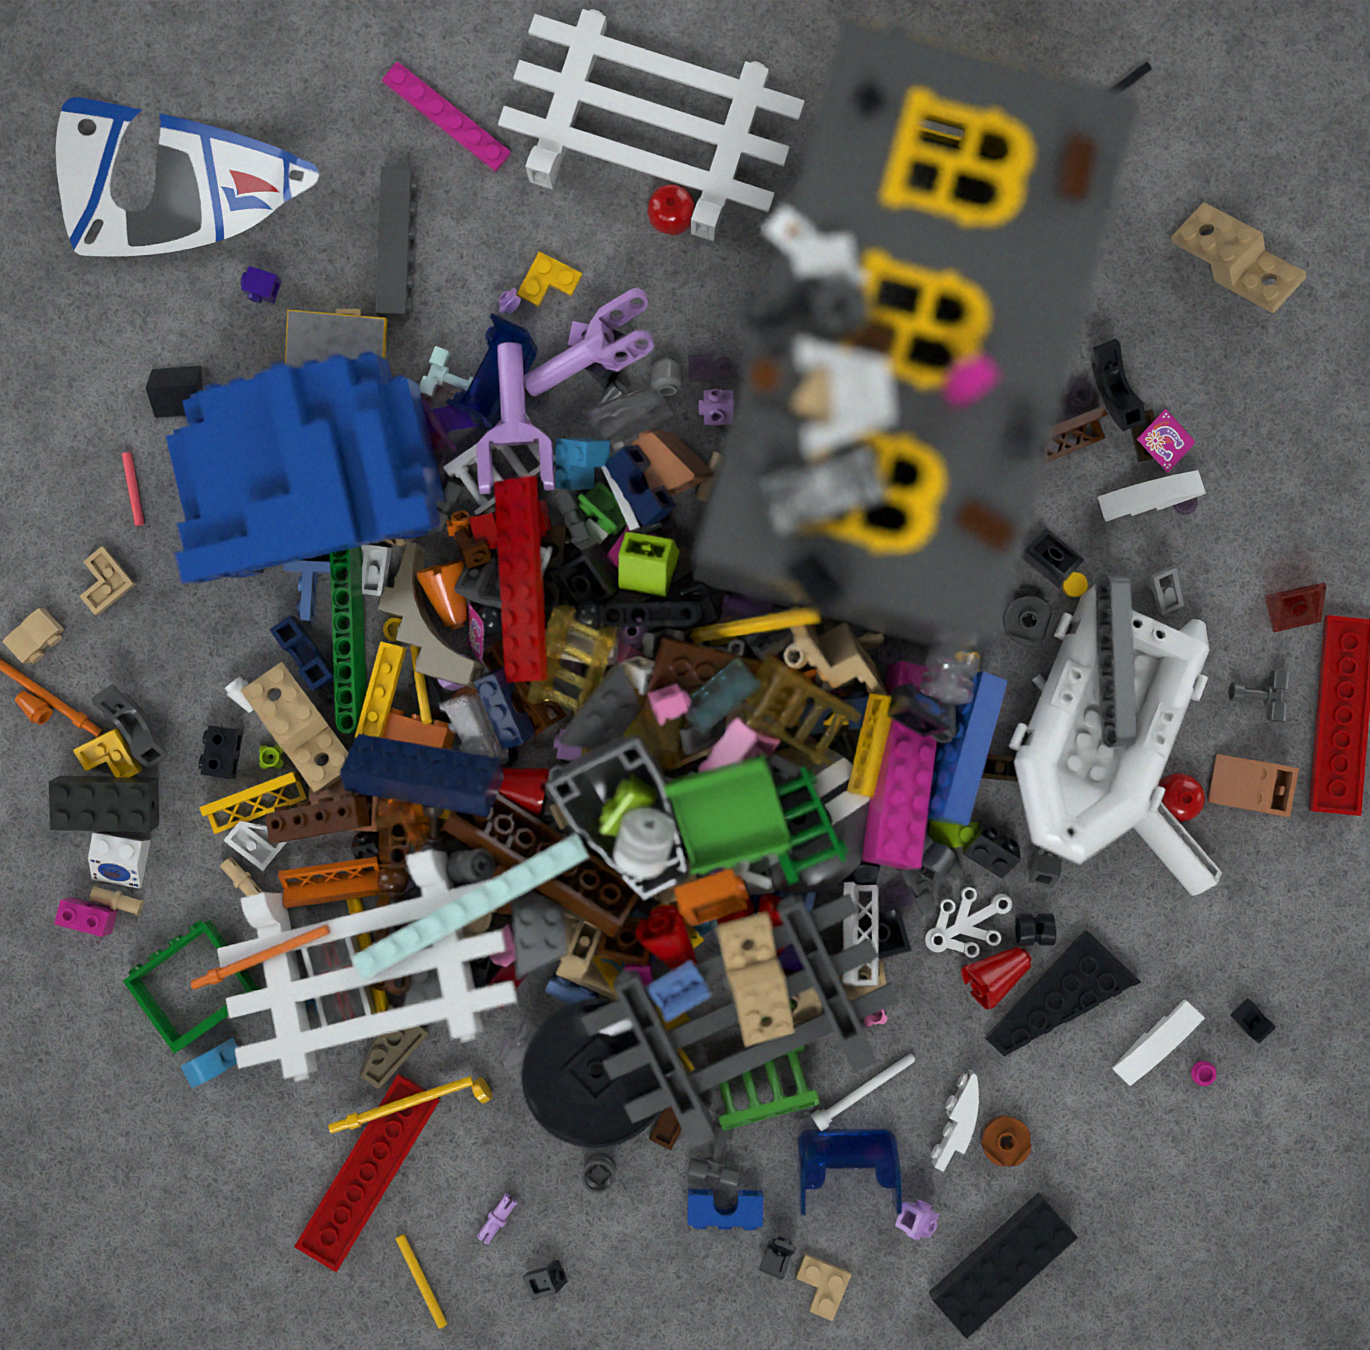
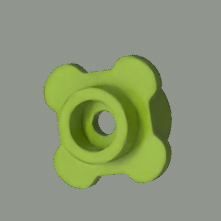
M279 744L274 747L262 745L259 748V766L262 769H267L268 767L280 769L283 767L282 752L284 750Z

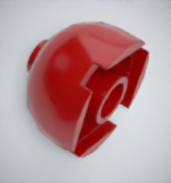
M677 184L660 186L652 193L648 201L647 215L650 224L660 233L669 235L683 233L691 226L695 203L692 195L684 187Z
M1182 773L1170 774L1160 779L1157 786L1165 789L1161 802L1178 822L1190 821L1199 815L1204 807L1205 793L1201 784L1196 779Z

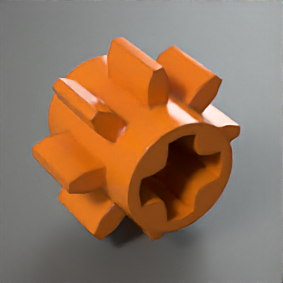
M466 511L454 512L451 515V519L446 520L448 536H454L456 540L454 532L464 529L467 537L471 538L473 532L469 518L475 516H469V513Z

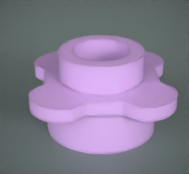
M512 288L500 296L498 301L500 313L506 311L510 314L519 306L521 298L516 295L517 289Z

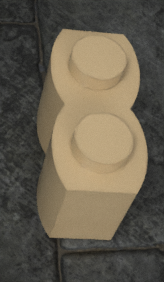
M38 608L2 642L22 664H34L44 656L43 651L48 646L53 647L61 641V634L65 630L46 609Z

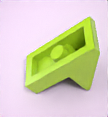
M928 821V836L933 842L944 844L951 848L964 847L978 833L977 825L979 822H969L968 825Z

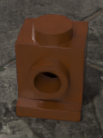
M882 325L857 334H850L847 341L851 353L880 360L888 358L891 354L890 348L894 347L891 332L889 330L884 332ZM868 340H877L878 346L874 348L869 346Z

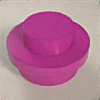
M1198 1061L1191 1068V1077L1196 1084L1208 1086L1216 1079V1069L1207 1061Z

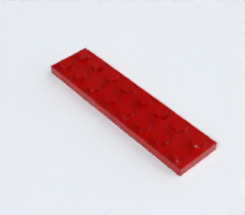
M536 476L495 481L494 494L500 596L503 602L501 603L506 679L507 682L548 680Z
M1333 615L1324 616L1309 811L1355 816L1362 815L1370 716V619Z
M398 1073L378 1107L427 1091V1089ZM440 1097L369 1121L294 1246L296 1249L337 1273L441 1100Z

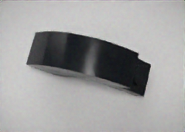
M1115 338L1093 347L1095 362L1092 363L1094 378L1105 407L1114 422L1122 431L1146 423L1144 403L1134 393L1125 375L1120 342Z

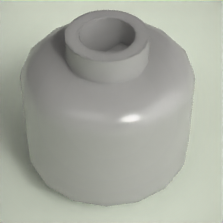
M663 357L651 366L650 379L653 390L662 396H670L677 393L683 384L682 368L678 362L669 357Z

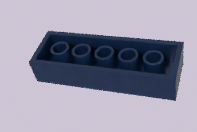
M358 734L340 770L345 791L487 817L504 779L500 758Z

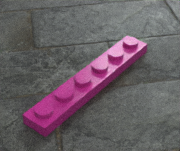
M396 62L382 79L386 86L494 172H497L511 155V152L399 62Z

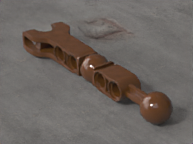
M388 799V817L381 823L379 828L378 856L381 862L379 867L383 868L377 877L378 887L382 891L378 892L380 897L377 901V908L389 906L391 900H394L395 904L405 902L402 895L405 894L403 892L409 883L408 873L404 868H408L406 856H409L410 826L402 819L403 801ZM394 824L397 826V833L395 836L392 833V827ZM395 849L396 858L393 861L391 858V853ZM407 922L394 925L393 934L406 928ZM390 927L376 930L375 944L390 936ZM411 974L401 976L402 982L397 988L394 985L395 978L385 980L383 984L376 982L370 985L375 990H387L390 993L400 995L407 992L410 988Z

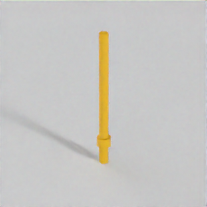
M470 1075L360 1114L358 1112L349 1114L345 1119L329 1124V1131L333 1134L347 1128L352 1130L361 1127L362 1123L467 1088L474 1085L473 1078Z

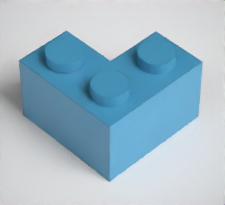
M584 437L556 438V488L566 490L594 488V467L605 466L610 460V441Z

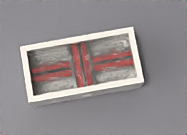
M356 935L301 949L309 978L354 967L356 965L352 957L360 953ZM369 984L315 997L322 1027L377 1014Z

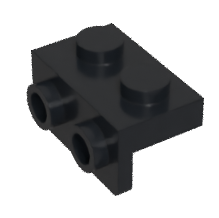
M980 822L977 825L978 833L962 848L963 855L1002 879L1021 860L1019 845L1014 839L1000 834L995 827Z

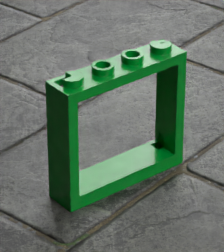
M200 920L188 928L190 933L184 937L181 934L168 942L169 948L163 952L159 949L148 957L150 961L144 966L141 964L136 965L128 971L130 976L123 980V983L174 1054L229 1016L227 1004L181 1037L143 984L141 978L204 933H206L216 949L229 946L211 920L204 923ZM246 969L234 973L246 990L241 994L260 990Z

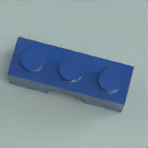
M688 1189V1225H692L695 1229L717 1226L721 1230L732 1229V1226L742 1227L744 1230H756L757 1227H763L762 1190H738L736 1204L730 1209H720L713 1201V1189Z

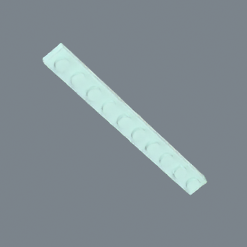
M578 834L569 837L353 956L352 959L362 980L369 979L589 858Z

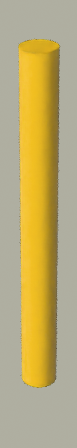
M410 646L422 724H430L432 719L425 676L415 672V660L420 653V648Z
M403 1233L397 1236L395 1240L438 1328L441 1329L448 1323Z

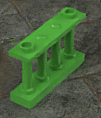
M804 1046L775 1058L779 1059L788 1056L798 1090L795 1096L787 1098L786 1095H783L774 1063L775 1059L764 1063L774 1097L770 1103L762 1104V1102H759L751 1070L742 1073L749 1100L748 1109L738 1111L735 1108L728 1080L718 1084L725 1108L724 1115L719 1117L723 1131L819 1105L816 1090L811 1091L810 1088H807L798 1053L804 1052Z

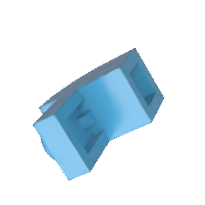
M230 1038L180 1066L191 1088L214 1078L237 1064L235 1048H238L234 1038Z

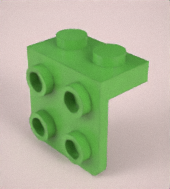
M600 481L596 483L594 488L585 497L581 494L577 497L580 503L578 505L580 511L590 519L594 516L598 520L596 522L598 526L607 532L608 535L612 533L617 536L627 525L614 494Z

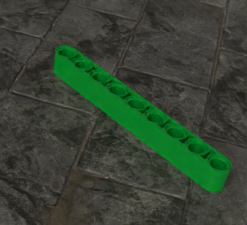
M361 546L347 549L346 553H344V550L330 553L336 727L342 733H354L357 731L366 697ZM346 569L348 570L347 578H345ZM347 593H348V595H349V601H348V603L346 602V599H345ZM348 618H349V620H350V626H349V627H347V624H346ZM348 643L351 645L350 652L347 650ZM349 667L352 671L351 677H349L348 675ZM350 692L352 693V696H353L352 701L349 700V693H350ZM351 717L353 718V726L350 725Z

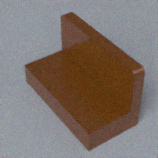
M1074 130L1066 142L1056 195L1084 201L1087 197L1097 142L1080 139L1081 131Z

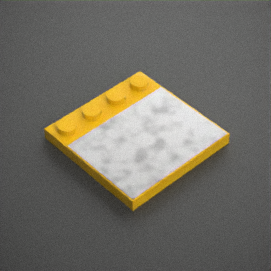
M287 309L286 365L298 368L303 366V362L309 360L322 362L326 361L328 356L334 354H342V356L352 360L359 358L358 354L364 352H373L385 359L387 318Z

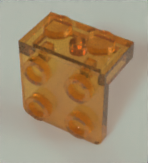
M387 798L381 799L375 807L374 823L377 830L402 821L415 852L420 853L423 851V845H425L423 836H426L422 823H417L414 814H416L413 803Z

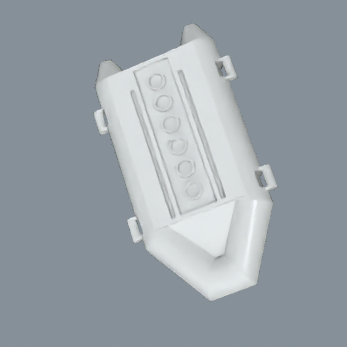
M1095 584L1082 594L1073 616L1069 613H1063L1054 634L1055 637L1063 640L1032 719L1028 727L1025 724L1018 723L1009 747L1018 751L1014 765L1032 843L1078 864H1081L1144 820L1147 811L1157 813L1165 792L1163 787L1157 786L1190 699L1200 700L1208 680L1207 676L1200 674L1209 653L1206 624L1203 621L1191 619L1177 631L1132 610L1137 739L1132 746L1116 748L1105 746L1102 740ZM1071 622L1073 625L1069 634L1065 635ZM1026 732L1028 734L1026 742L1023 746H1020Z

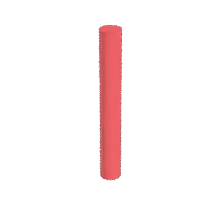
M125 452L122 453L134 523L135 526L145 525L132 453Z

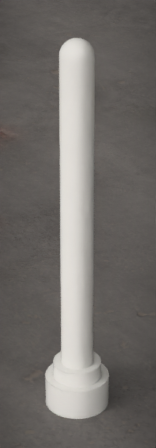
M906 1055L827 1110L822 1109L820 1111L818 1109L810 1114L821 1132L829 1127L833 1117L914 1063V1055Z

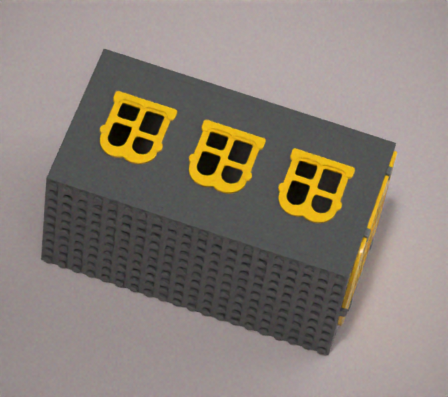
M844 17L791 212L823 239L849 235L854 265L868 276L861 285L870 303L866 322L868 320H875L896 326L899 330L892 357L890 359H882L888 361L893 420L863 433L860 439L854 437L852 442L863 445L870 444L871 447L879 449L880 457L877 468L888 497L887 500L901 503L907 507L912 517L911 526L904 535L898 537H890L864 530L859 526L862 507L850 511L848 520L845 523L826 519L778 535L760 480L830 457L832 447L806 456L805 433L803 430L800 447L771 442L766 468L737 462L750 405L801 416L791 409L814 368L799 369L798 340H805L811 344L833 347L835 350L851 353L847 342L849 337L838 338L837 336L822 332L813 319L812 309L805 314L799 310L779 325L781 331L778 334L785 341L788 349L777 358L773 359L762 345V337L757 332L696 553L693 583L697 585L704 584L708 588L770 605L773 604L788 610L796 605L799 609L811 608L782 569L816 543L820 542L854 587L852 592L823 610L820 616L821 619L839 624L846 622L850 627L875 632L876 634L883 633V636L950 653L991 641L993 636L997 637L1002 621L998 620L1000 610H1004L1008 602L1009 593H1005L1008 582H1012L1015 576L1016 566H1013L1014 558L1022 550L1024 539H1021L1020 536L1022 528H1027L1031 512L1027 511L1030 500L1034 501L1038 491V485L1035 484L1037 473H1042L1046 458L1042 457L1044 447L1049 446L1052 439L1053 431L1049 430L1052 419L1056 420L1059 413L1060 403H1056L1059 392L1063 393L1068 377L1064 376L1066 365L1070 366L1074 357L1075 350L1071 349L1073 339H1077L1081 331L1082 323L1078 322L1080 313L1085 312L1089 302V296L1085 294L1088 285L1093 284L1097 269L1093 268L1095 258L1099 259L1104 246V242L1100 241L1102 232L1107 231L1111 220V215L1107 213L1109 206L1114 204L1118 194V188H1115L1117 178H1121L1126 162L1122 161L1124 151L1127 152L1132 142L1133 135L1129 134L1131 124L1135 125L1139 116L1140 108L1136 107L1139 96L1043 70L1044 66L1027 62L1025 65L907 33L908 29L892 25L891 28L863 20ZM875 83L878 85L882 97L886 98L887 103L885 108L875 110L870 117H864L861 115L860 106L854 103L853 95L868 84ZM868 98L867 101L872 102V99ZM922 119L965 130L961 138L921 127L920 124ZM1074 130L1081 131L1080 139L1097 142L1087 197L1084 201L1056 195L1066 142ZM910 162L943 171L935 196L912 192L904 187ZM954 174L999 186L1000 199L993 208L979 210L950 202L948 194ZM782 245L763 315L769 312L773 316L793 301L791 295L800 288L806 292L813 303L815 294L826 283L816 273L797 276L794 255ZM881 275L916 283L924 287V296L916 318L902 316L873 307L872 300L878 278ZM938 291L956 294L966 302L968 317L961 326L946 328L930 322L931 310ZM841 301L837 302L833 311L845 315L848 305L846 303L842 304ZM866 323L864 324L863 328L857 333L864 331ZM912 332H919L950 342L956 352V361L953 367L946 372L935 373L906 365L904 363V355L910 334ZM982 353L1000 377L960 408L956 404L952 405L943 393L945 390L942 385L948 381L945 375L966 359L970 363ZM806 418L804 429L805 427L819 426ZM1012 422L1028 423L1040 428L1038 438L1033 443L1035 451L1032 458L1017 457L1005 452L1006 443L1011 439L1009 431ZM894 454L911 457L921 464L924 471V479L916 490L905 492L889 488L885 485L891 457ZM969 498L1018 529L1002 554L953 524Z

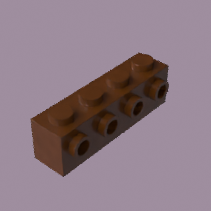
M355 793L340 795L341 800L334 801L333 797L318 799L319 804L312 805L311 801L296 803L297 808L290 809L289 805L275 807V812L265 814L269 844L368 827L370 822L366 796L356 797Z

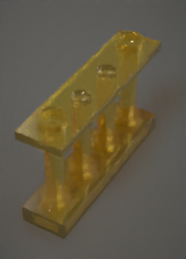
M565 605L554 608L545 637L548 680L532 681L527 701L538 704L551 699L575 711V718L602 680L610 651L616 643L615 635L617 628L600 629V632L574 621L575 608ZM569 630L597 642L593 656L567 644L566 639ZM562 653L589 665L586 679L560 667L559 663ZM555 676L582 688L579 702L554 690Z
M772 661L768 670L774 675L772 678L774 681L754 714L743 708L741 713L747 719L745 723L755 730H759L761 727L808 754L807 758L820 765L821 762H824L830 766L832 761L824 752L843 722L851 719L857 723L862 714L853 706ZM788 683L795 687L793 689L795 693L775 725H772L763 720V717L782 686L786 687ZM809 695L815 699L813 702L815 705L794 737L783 730L802 699H806ZM830 707L835 710V717L816 748L804 743L823 710H827Z

